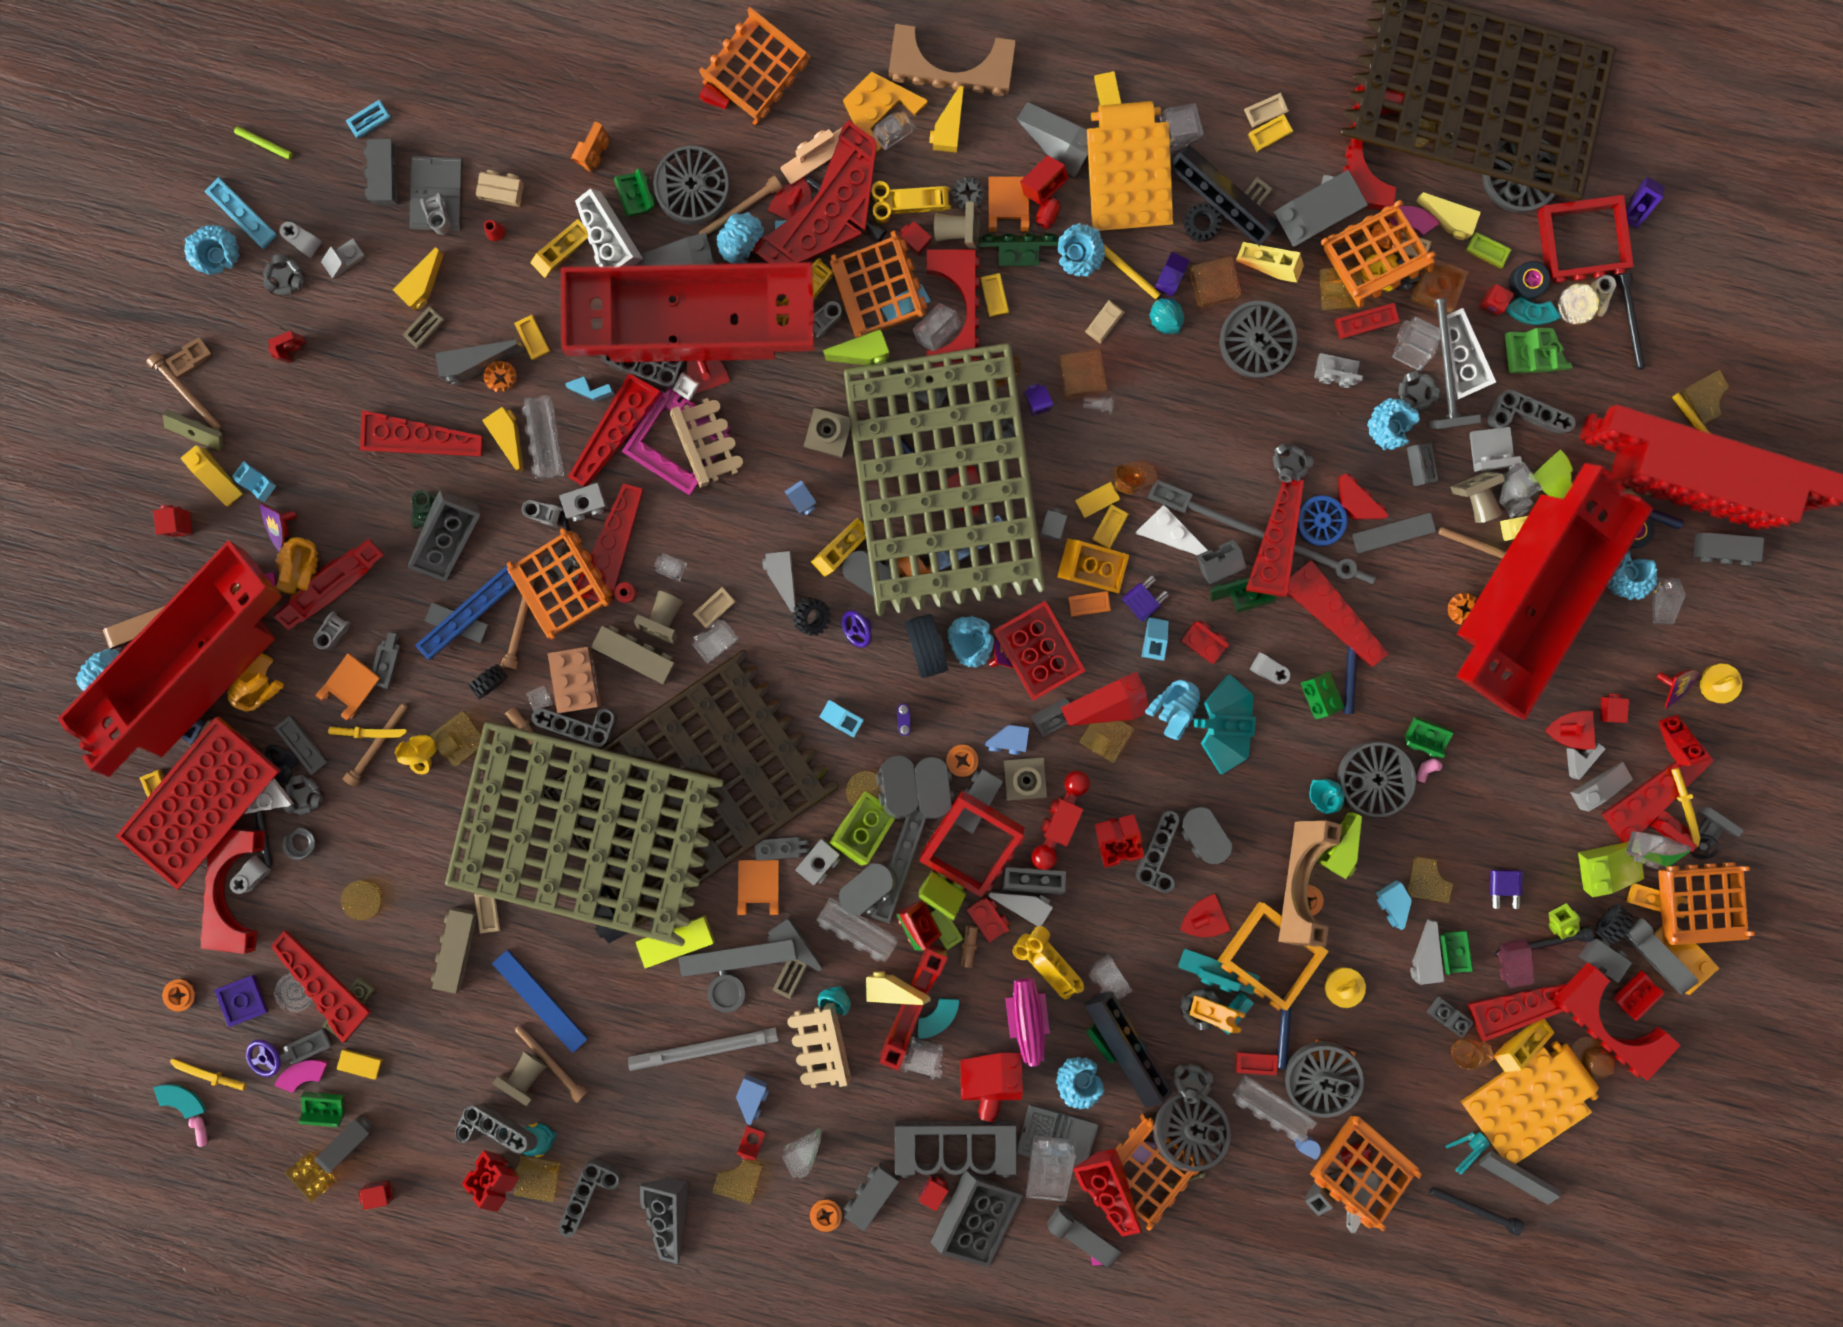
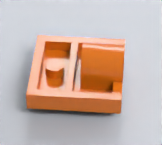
M594 122L585 143L578 142L571 157L574 162L582 165L584 169L590 172L598 167L601 161L600 155L603 150L607 149L610 142L609 135L602 124Z

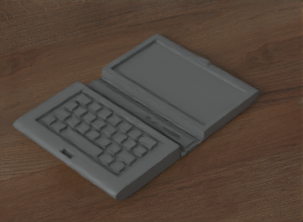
M412 156L410 229L433 230L427 222L420 198L424 197L426 199L436 196V193L440 192L445 201L446 211L451 223L450 231L461 230L460 188L462 184V157ZM438 220L435 226H440L443 220Z
M1029 1105L1016 1153L1042 1161L1047 1160L1073 1169L1076 1165L1090 1157L1099 1124L1039 1106Z

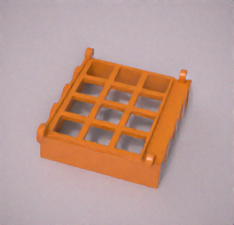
M749 7L747 9L749 17L743 24L739 22L736 25L734 36L731 39L726 38L724 40L722 51L718 56L714 53L710 58L711 64L706 70L701 67L699 72L701 77L704 78L702 82L704 85L705 83L713 84L719 91L754 118L752 123L756 126L760 122V118L767 116L772 103L780 100L785 87L792 85L797 72L804 70L811 56ZM759 25L770 33L762 45L750 37ZM774 37L785 45L777 57L765 49ZM747 40L758 48L750 60L738 52ZM789 49L799 57V60L791 69L780 61ZM762 52L773 60L765 72L753 64ZM735 55L746 63L738 75L727 67ZM777 64L788 72L779 84L768 76ZM750 67L761 75L753 87L742 79ZM723 70L734 78L728 88L717 80V77ZM765 79L776 87L767 99L757 91V88ZM738 82L749 90L743 99L731 91ZM753 94L764 102L758 111L746 103Z
M1402 200L1395 202L1392 207H1385L1374 216L1366 217L1357 225L1348 226L1339 234H1332L1321 240L1324 252L1358 308L1363 306V299L1371 294L1374 298L1379 297L1383 288L1391 285L1394 289L1400 285L1401 279L1410 276L1411 279L1416 278L1419 270L1426 267L1428 272L1433 271L1434 260L1432 258L1436 257L1434 251L1427 252L1400 209V206L1404 205ZM1394 217L1399 225L1390 229L1386 220ZM1381 222L1386 232L1373 238L1368 229ZM1402 229L1408 241L1400 245L1394 233ZM1364 232L1369 241L1356 247L1351 238ZM1389 236L1396 247L1382 253L1376 242ZM1347 241L1351 250L1338 256L1333 247ZM1372 245L1378 256L1365 262L1359 251ZM1412 245L1418 255L1411 260L1404 251V248ZM1399 251L1405 263L1392 269L1386 257ZM1355 254L1361 265L1347 271L1341 260ZM1381 260L1388 271L1375 278L1368 266ZM1364 269L1370 281L1357 287L1351 275Z
M896 231L891 232V238L843 257L837 258L836 254L831 255L832 260L830 264L855 338L880 329L883 332L927 315L925 310L928 308L924 297H921L919 289H921L920 282L917 277H914L912 271L915 270L911 258L908 259L906 253L908 251L905 239L896 234ZM894 245L897 256L883 260L880 250ZM876 252L879 263L866 267L863 257ZM858 259L861 270L848 274L845 264ZM899 260L903 274L890 279L885 265ZM881 267L885 281L872 286L868 272ZM863 274L868 288L854 293L850 279ZM905 278L909 293L896 297L891 283ZM887 285L891 299L878 304L874 290ZM869 292L874 306L860 311L856 297ZM911 297L916 311L902 316L898 301ZM893 304L897 318L884 322L880 308ZM876 311L880 324L866 329L862 315Z
M564 527L560 529V536L517 563L513 564L511 561L506 563L508 567L506 569L546 637L551 640L614 601L611 597V589L604 585L601 580V572L598 568H594L591 563V555L581 546L580 543L582 541L579 535L573 531H566ZM565 541L571 551L559 558L554 547ZM550 551L555 561L543 568L538 557ZM574 555L581 568L568 574L562 561ZM534 561L539 571L527 577L522 567ZM558 565L565 578L553 584L546 571ZM584 572L590 585L578 591L572 578ZM542 575L549 588L537 594L530 581ZM568 582L574 595L563 601L556 588ZM593 588L600 601L588 608L581 595ZM552 591L559 604L547 611L540 598ZM577 598L584 611L572 617L566 604ZM562 608L568 621L556 627L550 614Z
M1722 862L1723 866H1717V863H1704V867H1698L1697 864H1688L1683 869H1680L1679 866L1666 867L1667 870H1658L1663 943L1672 945L1748 940L1750 936H1755V931H1748L1744 871H1750V866H1736L1735 862ZM1722 874L1723 889L1710 890L1709 875ZM1727 874H1730L1731 888H1728ZM1704 875L1705 890L1693 891L1692 876ZM1674 877H1686V892H1675ZM1723 893L1724 908L1712 909L1711 894ZM1729 893H1731L1732 908L1729 906ZM1693 895H1705L1706 910H1694ZM1687 896L1689 911L1676 912L1675 897ZM1730 912L1733 914V927H1731ZM1713 913H1725V928H1713ZM1707 914L1708 929L1695 930L1694 915ZM1689 915L1690 930L1677 931L1676 916Z
M1142 1113L1140 1116L1142 1122L1136 1129L1132 1128L1129 1131V1138L1123 1145L1120 1143L1116 1147V1151L1123 1166L1130 1160L1140 1168L1131 1180L1128 1177L1126 1178L1129 1188L1133 1187L1143 1195L1136 1203L1135 1209L1137 1215L1148 1223L1146 1229L1150 1231L1154 1223H1158L1163 1217V1211L1173 1205L1176 1200L1175 1196L1179 1191L1185 1190L1191 1176L1197 1175L1199 1171L1181 1172L1159 1154L1158 1148L1154 1150L1144 1142L1153 1130L1154 1120L1152 1118L1149 1119ZM1167 1137L1166 1143H1171L1175 1139L1173 1137ZM1180 1143L1175 1144L1174 1147L1177 1149ZM1140 1145L1152 1153L1143 1165L1132 1157ZM1184 1147V1149L1182 1150V1152L1180 1153V1155L1178 1156L1177 1160L1179 1159V1157H1180L1182 1154H1184V1152H1185V1147ZM1192 1152L1190 1153L1189 1158L1191 1161H1193ZM1155 1157L1167 1165L1158 1177L1147 1169ZM1201 1158L1200 1164L1203 1166L1205 1161ZM1170 1169L1181 1176L1173 1189L1162 1181ZM1143 1172L1155 1180L1146 1192L1135 1184ZM1158 1184L1169 1191L1161 1203L1150 1196ZM1146 1199L1157 1206L1150 1216L1139 1208Z
M1359 1116L1349 1117L1310 1173L1315 1178L1314 1182L1318 1186L1327 1188L1330 1191L1329 1195L1338 1202L1342 1201L1346 1205L1345 1209L1353 1215L1357 1214L1361 1218L1360 1222L1368 1228H1379L1382 1231L1386 1229L1382 1224L1413 1177L1416 1176L1420 1179L1422 1176L1417 1166ZM1353 1131H1356L1365 1139L1357 1151L1346 1142ZM1368 1143L1379 1151L1372 1163L1361 1155ZM1343 1146L1354 1154L1346 1166L1336 1158V1155ZM1382 1156L1394 1164L1386 1176L1375 1167ZM1357 1159L1368 1166L1361 1179L1350 1170ZM1332 1161L1343 1170L1335 1182L1324 1173ZM1398 1168L1403 1173L1396 1184H1394L1390 1178ZM1372 1171L1383 1179L1376 1191L1364 1183ZM1347 1174L1357 1182L1350 1195L1339 1186ZM1388 1184L1392 1189L1384 1200L1379 1194ZM1361 1187L1372 1195L1365 1207L1354 1199ZM1377 1199L1382 1204L1373 1215L1368 1210Z

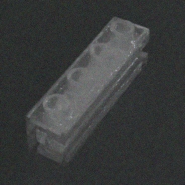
M543 395L535 399L532 397L524 398L522 412L524 417H527L525 431L526 435L530 436L531 444H528L530 456H533L534 464L531 465L533 476H536L538 480L564 477L552 398L549 395Z
M829 898L816 920L819 922L818 925L824 930L829 931L831 929L836 932V936L845 942L849 940L854 943L853 947L861 952L866 950L871 953L870 957L877 962L882 960L886 963L898 943V938L860 915L847 913L841 904L832 898Z
M1246 1075L1232 1094L1238 1106L1245 1110L1248 1107L1253 1111L1252 1114L1260 1120L1267 1119L1270 1121L1269 1125L1277 1131L1284 1130L1287 1132L1286 1136L1294 1142L1299 1140L1304 1143L1308 1138L1306 1133L1309 1128L1313 1130L1317 1124L1311 1116Z

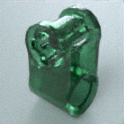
M418 490L412 495L411 521L414 529L424 526L426 520L421 519L427 518L435 500V496L430 491ZM423 494L427 496V502L424 505L420 502V497Z

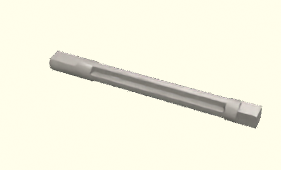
M775 1027L753 1033L628 1057V1067L630 1071L666 1063L778 1042V1033Z

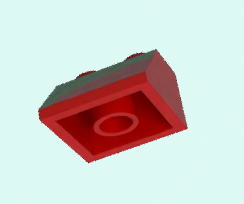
M924 900L907 906L896 914L899 924L906 932L908 941L914 950L923 951L942 936Z

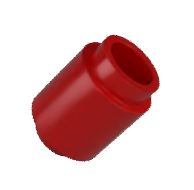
M1049 197L1040 205L1035 216V223L1040 227L1050 229L1062 208L1059 205L1060 202L1055 198Z
M623 582L616 586L614 594L618 601L631 603L637 598L638 592L633 584ZM624 589H627L628 594L626 596H623L622 594Z
M981 1100L978 1109L979 1118L984 1121L994 1122L998 1116L1002 1100Z
M1362 1142L1350 1146L1357 1151ZM1367 1144L1361 1155L1370 1161L1369 1157L1372 1154ZM1346 1147L1340 1151L1346 1166L1354 1154ZM1357 1159L1352 1167L1363 1164V1162Z

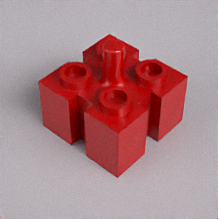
M1134 814L1118 818V822L1115 818H1111L1109 821L1095 824L1098 847L1105 868L1118 865L1121 860L1128 859V862L1144 858L1141 833Z
M483 1150L475 1162L476 1169L474 1171L470 1170L462 1182L468 1194L474 1195L472 1199L480 1209L498 1212L506 1200L505 1193L507 1191L511 1192L519 1180V1176L512 1168H508L509 1163L502 1154Z

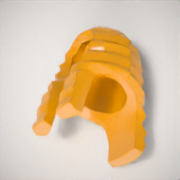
M301 537L290 538L280 548V552L275 559L279 569V578L275 587L278 591L294 595L297 588L307 591L311 576L317 573L316 568L318 567L317 562L319 560L317 558L318 552L313 542Z
M261 653L228 688V700L233 707L245 712L255 710L283 688L284 684L278 680H274L270 685L268 684L266 672L274 659Z

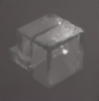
M1196 103L1166 108L1159 116L1161 122H1168L1170 155L1177 154L1188 144L1190 146L1193 145L1204 135Z
M1416 316L1411 321L1405 320L1396 338L1399 342L1394 349L1392 358L1421 371L1436 353L1441 340L1440 328Z
M912 1037L907 1056L904 1057L901 1064L903 1072L907 1073L909 1070L930 1076L931 1080H934L935 1077L941 1078L943 1068L940 1062L943 1046Z

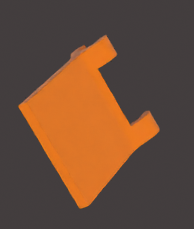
M1024 177L988 178V232L997 231V219L1021 220L1020 232H1029V198L1024 195L1020 183Z
M347 653L329 680L315 696L322 701L324 698L327 699L331 693L348 706L341 714V717L348 721L349 718L352 719L356 715L359 707L380 680V677L352 654Z
M738 860L737 915H747V903H770V915H779V860Z

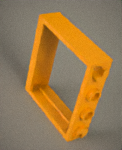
M1258 902L1217 961L1222 964L1221 968L1229 974L1232 972L1238 976L1237 980L1246 987L1248 984L1254 988L1253 992L1262 999L1264 996L1270 1000L1269 1004L1278 1011L1280 1008L1287 1011L1328 951L1323 947L1305 946L1315 955L1289 990L1283 1000L1231 962V959L1262 915L1279 928L1281 927L1282 916L1265 903Z

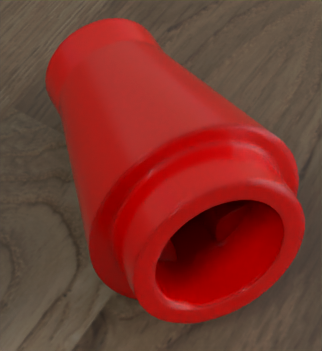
M705 83L699 95V98L703 100L702 102L724 110L730 101L713 84Z
M485 221L484 229L487 238L491 241L501 240L505 235L504 226L497 221Z

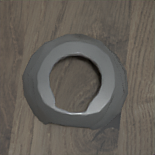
M297 828L283 838L284 853L291 859L300 860L307 858L314 850L315 838L307 829ZM300 833L308 839L309 845L306 850L300 851L295 848L293 837L296 834Z

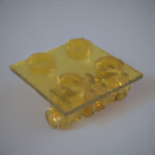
M309 1151L284 1174L312 1203L337 1180L314 1160L316 1157Z
M521 1156L520 1163L516 1168L519 1180L515 1185L514 1196L553 1203L561 1163Z

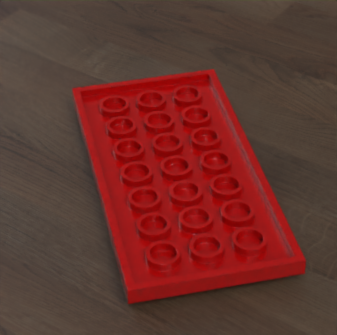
M219 716L215 717L115 837L178 890L187 882L281 770Z

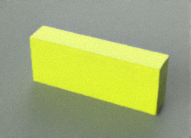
M706 916L693 919L688 926L674 930L677 935L685 940L683 946L647 937L638 939L636 945L644 967L648 968L713 944L715 941Z

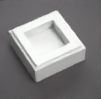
M682 372L673 390L690 401L700 382Z

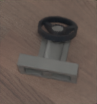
M1701 806L1697 813L1703 816L1705 820L1698 829L1700 842L1697 849L1704 852L1705 855H1698L1694 852H1690V854L1698 859H1710L1718 853L1719 844L1717 839L1723 830L1730 835L1740 837L1744 830L1712 808ZM1716 844V850L1709 854L1708 850H1711L1713 845Z

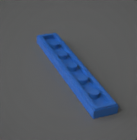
M507 566L415 645L427 660H432L516 586L506 569L508 568Z
M509 949L492 963L572 1053L588 1040V1037Z

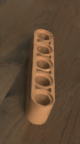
M164 607L103 629L109 649L128 645Z

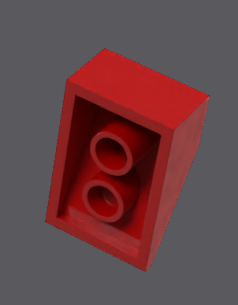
M997 1053L960 1060L961 1100H1022L1021 1053Z

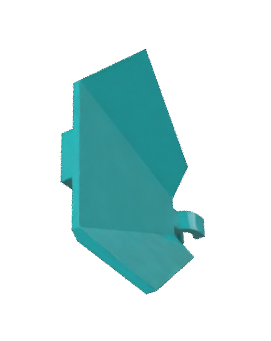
M1229 674L1204 702L1209 714V720L1194 719V727L1208 728V732L1201 745L1219 774L1226 773L1249 757L1250 738L1255 736L1256 717L1252 716L1254 696Z

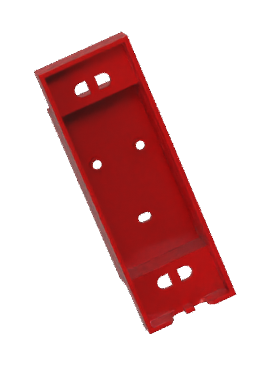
M812 263L561 268L562 351L566 356L608 355L613 363L776 359V352L814 351ZM779 295H786L789 299V306H777V297ZM670 296L676 297L675 303L669 302ZM595 298L601 299L603 309H591L592 300ZM733 314L738 315V323L736 325L731 324V316ZM777 315H789L788 324L785 326L778 325ZM603 318V325L600 329L595 330L591 327V319ZM676 336V343H670L669 338Z
M1615 405L1609 407L1604 419H1597V414L1594 413L1586 416L1579 437L1580 440H1584L1585 444L1596 447L1600 445L1605 447L1604 450L1617 452L1610 472L1615 476L1614 480L1610 481L1611 483L1620 484L1625 489L1627 487L1633 488V492L1636 494L1645 495L1646 492L1653 495L1652 498L1656 500L1672 501L1671 504L1675 506H1689L1695 512H1709L1710 516L1722 519L1725 517L1734 524H1748V528L1753 530H1761V528L1770 529L1771 527H1780L1781 525L1790 526L1792 523L1800 522L1803 511L1808 512L1809 509L1819 510L1821 507L1829 508L1830 506H1840V504H1843V474L1623 406Z
M1585 463L1564 499L1541 494L1457 633L1474 648L1456 677L1508 714L1526 720L1653 510L1643 499L1624 493L1625 488L1620 484L1611 483L1610 481H1613L1615 476L1603 466ZM1592 500L1595 505L1589 513L1586 510V505L1588 501ZM1603 509L1606 512V517L1600 522L1597 518ZM1492 661L1498 664L1494 672L1490 669ZM1505 670L1510 672V676L1506 680L1501 678Z
M228 540L59 716L58 720L64 730L82 740L79 743L81 749L92 753V755L84 754L82 757L90 770L110 777L138 747L163 757L275 640V637L262 622L261 618L282 596L245 549ZM240 584L242 587L238 591L235 590L234 586ZM247 594L249 595L248 601L244 598ZM111 717L113 722L106 728L105 722ZM119 729L120 735L114 740L112 735Z

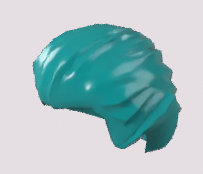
M1172 298L1156 300L1152 305L1149 316L1156 330L1164 334L1180 333L1184 322L1182 306Z
M1331 779L1312 780L1309 794L1311 802L1316 806L1317 810L1325 814L1338 813L1343 807L1345 797L1341 785Z
M841 986L829 987L819 993V1007H825L827 1003L835 1002L837 1014L843 1013L842 1016L846 1015L850 1010V999Z

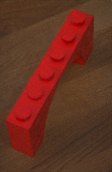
M1360 84L1356 86L1355 91H1363L1365 86ZM1386 89L1384 99L1402 104L1404 94ZM1356 102V106H1353V109H1359L1360 104ZM1382 108L1380 116L1397 111ZM1351 138L1350 146H1347L1345 158H1348L1347 166L1345 165L1343 168V172L1349 170L1368 204L1365 208L1382 211L1387 206H1394L1396 187L1380 181L1372 174L1363 157V141Z
M927 250V274L943 277L959 290L966 305L967 316L964 327L955 340L940 349L927 351L926 356L979 348V336H975V329H979V316H975V308H979V296H975V288H979V276H975V268H979V256H975V250ZM972 357V362L979 361V357ZM964 358L952 360V365L964 363ZM944 361L932 363V368L944 367Z
M233 827L207 857L206 888L203 897L204 913L202 914L203 926L200 936L201 949L241 954L256 951L257 931L244 927L232 916L226 904L224 889L227 874L237 859L249 852L264 851L265 831Z
M931 944L925 949L910 985L928 995L945 965L947 950L935 944ZM901 1004L880 1052L879 1063L897 1071L899 1070L923 1005Z
M1587 962L1556 995L1555 999L1560 1002L1558 1006L1567 1014L1571 1012L1574 1015L1572 1019L1581 1027L1585 1025L1588 1028L1586 1032L1595 1040L1599 1038L1603 1041L1600 1045L1609 1053L1614 1051L1617 1054L1615 1058L1622 1065L1627 1063L1630 1066L1628 1070L1637 1078L1641 1076L1648 1081L1681 1045L1658 1026L1649 1034L1636 1039L1624 1040L1610 1036L1604 1029L1599 1015L1600 999L1610 980L1596 967Z

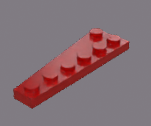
M629 373L568 475V478L583 487L589 486L663 393Z
M362 410L361 451L483 457V436Z
M1292 480L1289 483L1282 481L1246 591L1287 596L1304 480Z
M624 483L590 553L591 563L594 568H598L601 572V580L604 585L611 589L612 598L614 597V591L618 583L644 491L642 488ZM581 572L575 585L578 591L590 585L584 572ZM593 588L581 595L583 598L597 602L600 601Z
M1312 560L1290 577L1287 594L1307 609L1312 616H1315L1322 622L1327 629H1330L1371 667L1389 654Z
M1710 756L1709 760L1692 766L1679 765L1674 761L1601 814L1622 843L1634 841L1679 796L1680 793L1678 792L1671 769L1680 768L1687 788L1714 760Z
M283 931L271 945V948L286 968L290 970L294 979L303 986L306 995L311 997L317 1005V1010L323 1013L329 1021V1026L342 1043L347 1042L372 1011L288 931Z
M1569 982L1467 1003L1481 1041H1488L1563 1012L1558 1006L1560 1002L1555 997Z

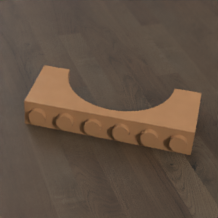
M895 24L889 79L898 83L911 81L915 85L932 84L936 88L947 86L952 87L954 90H957L959 86H964L963 90L969 89L974 93L991 92L995 96L1008 95L1016 40L995 38L990 54L980 65L964 72H947L934 67L923 57L916 43L915 26Z
M1329 821L1295 822L1278 942L1299 946L1326 947L1328 926L1318 923L1311 914L1308 905L1307 889L1309 877L1317 859L1328 848L1340 844L1341 824Z

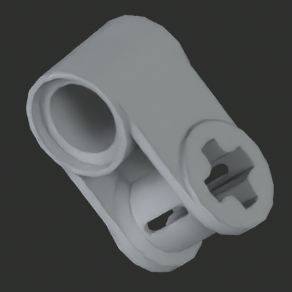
M438 192L436 196L426 199L424 197L420 198L429 226L437 234L444 235L448 233L451 223L442 194ZM438 220H443L440 226H435Z
M285 222L280 227L281 236L310 258H312L322 243L320 239L293 222ZM293 231L295 233L294 235L289 234V232Z
M1605 275L1592 282L1589 292L1583 301L1582 310L1586 311L1588 309L1597 313L1600 317L1605 314L1616 287V281L1612 276ZM1601 281L1606 284V290L1600 287Z
M830 301L814 313V332L817 339L824 336L831 327L841 320L843 310L837 302ZM836 307L838 308V314L833 317L829 316V309Z
M533 500L523 503L522 513L525 517L550 526H559L557 522L563 508ZM533 504L536 505L537 512L534 515H529L528 507Z
M332 611L313 638L314 645L323 650L334 649L342 636L350 628L351 622L344 621L337 616L335 611ZM327 635L329 642L324 646L322 638Z
M1260 652L1249 669L1253 673L1276 684H1285L1290 679V672L1286 667ZM1282 670V675L1284 676V678H1279L1277 680L1278 676L1275 673L1276 671L1281 672Z
M253 856L231 880L230 888L236 894L250 892L269 874L271 869L257 856Z

